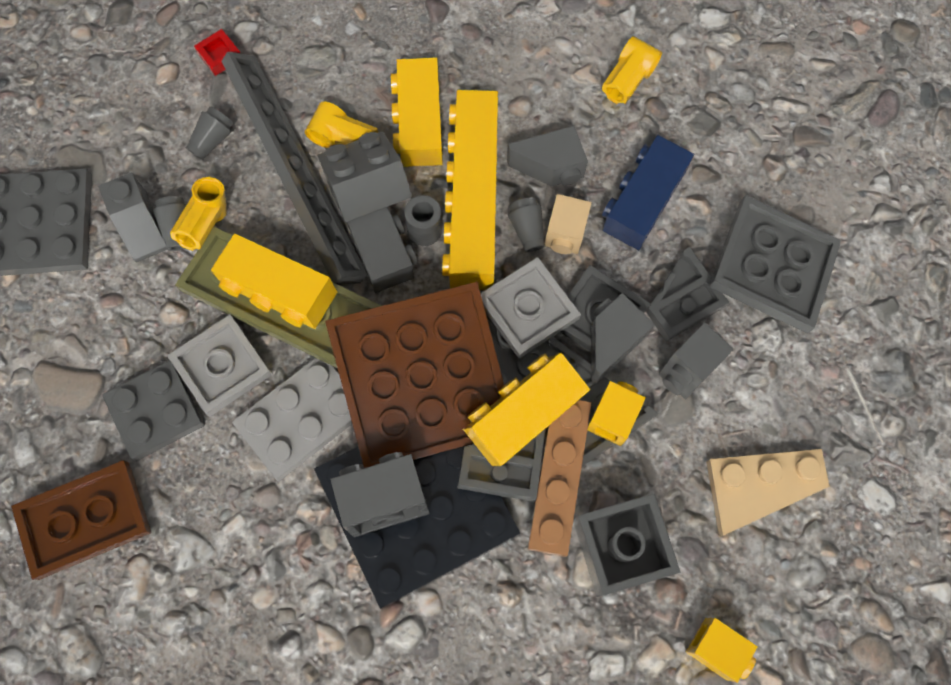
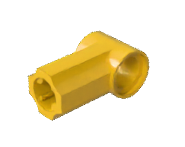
M632 36L622 50L617 65L603 83L602 91L607 95V98L616 104H626L641 81L651 76L663 52Z
M326 101L319 103L305 129L306 137L324 148L354 142L366 133H378V128L348 117L341 108Z
M202 177L195 181L191 189L192 197L170 231L173 240L178 242L181 247L191 251L202 248L214 225L221 221L227 213L224 185L220 180L213 177Z

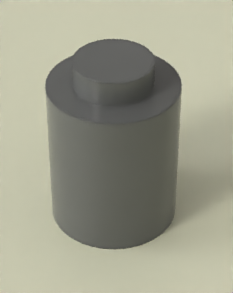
M421 195L412 198L405 207L408 236L417 245H432L439 240L442 234L440 205L430 196Z

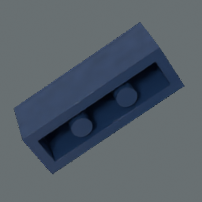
M659 135L656 136L651 146L645 144L636 158L635 163L639 164L634 173L631 171L626 173L619 186V189L623 192L618 200L613 197L610 199L602 214L603 217L607 218L603 232L639 251L688 170L695 154Z

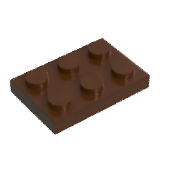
M125 460L11 506L32 580H41L152 533L130 464Z

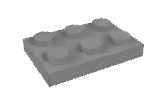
M314 358L232 421L236 429L278 482L352 425L338 372L332 365L317 358Z

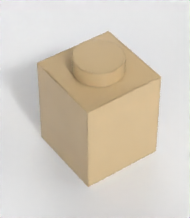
M557 194L546 234L545 246L551 247L553 251L560 254H578L592 202Z

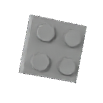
M538 257L480 293L486 314L519 359L579 320L581 316L580 312Z
M231 314L167 355L205 414L209 417L272 376V373Z

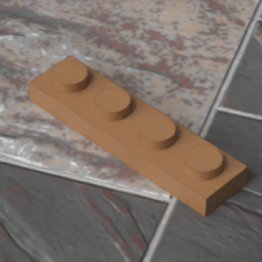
M578 400L548 426L527 550L563 557L568 556L592 402Z

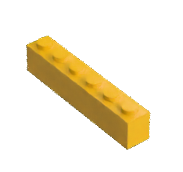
M457 90L456 104H450L449 125H455V132H448V153H454V161H447V183H453V191H446L445 213H452L451 222H444V244H450V254H443L442 275L449 276L450 288L478 282L479 290L485 291L494 285L498 91Z

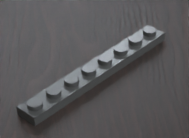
M227 52L222 59V63L329 277L337 285L361 283L368 274L256 57Z

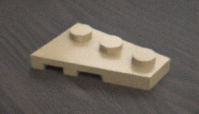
M822 449L717 458L707 461L719 537L830 487Z

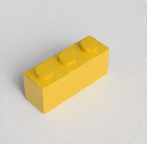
M437 58L396 59L397 73H391L392 94H398V103H392L393 124H399V133H393V148L397 154H400L403 167L443 165Z
M235 233L211 268L213 274L220 281L218 286L223 291L234 297L242 294L250 298L249 301L254 306L265 312H269L271 309L282 313L281 317L285 321L299 328L302 324L316 329L338 293L330 277Z
M544 353L527 367L531 372L520 382L516 377L509 381L498 391L501 396L500 399L491 406L487 402L483 403L468 416L471 423L463 430L492 466H502L591 390L562 353L551 357Z

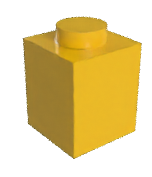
M610 381L587 430L622 446L631 432L646 397L639 395L638 389L628 383L617 382L616 384Z
M705 618L687 648L686 653L725 680L738 683L740 678H747L756 663V658L753 655L758 646L718 619Z

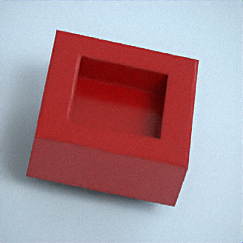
M223 29L194 45L197 54L214 76L226 70L222 59L227 52L241 54Z

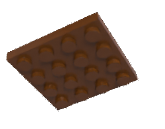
M478 282L325 321L364 468L380 464L379 459L391 453L402 452L403 456L411 454L413 460L473 444L472 440L463 430L471 423L468 416L485 402L489 406L494 404L501 398L498 391L504 386Z

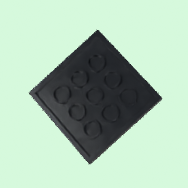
M357 446L314 468L381 610L520 536L521 533L501 496L457 488L465 446L413 460L430 514L358 537H353L343 528L330 479L340 476L339 471L346 467L358 464L363 465L359 447Z

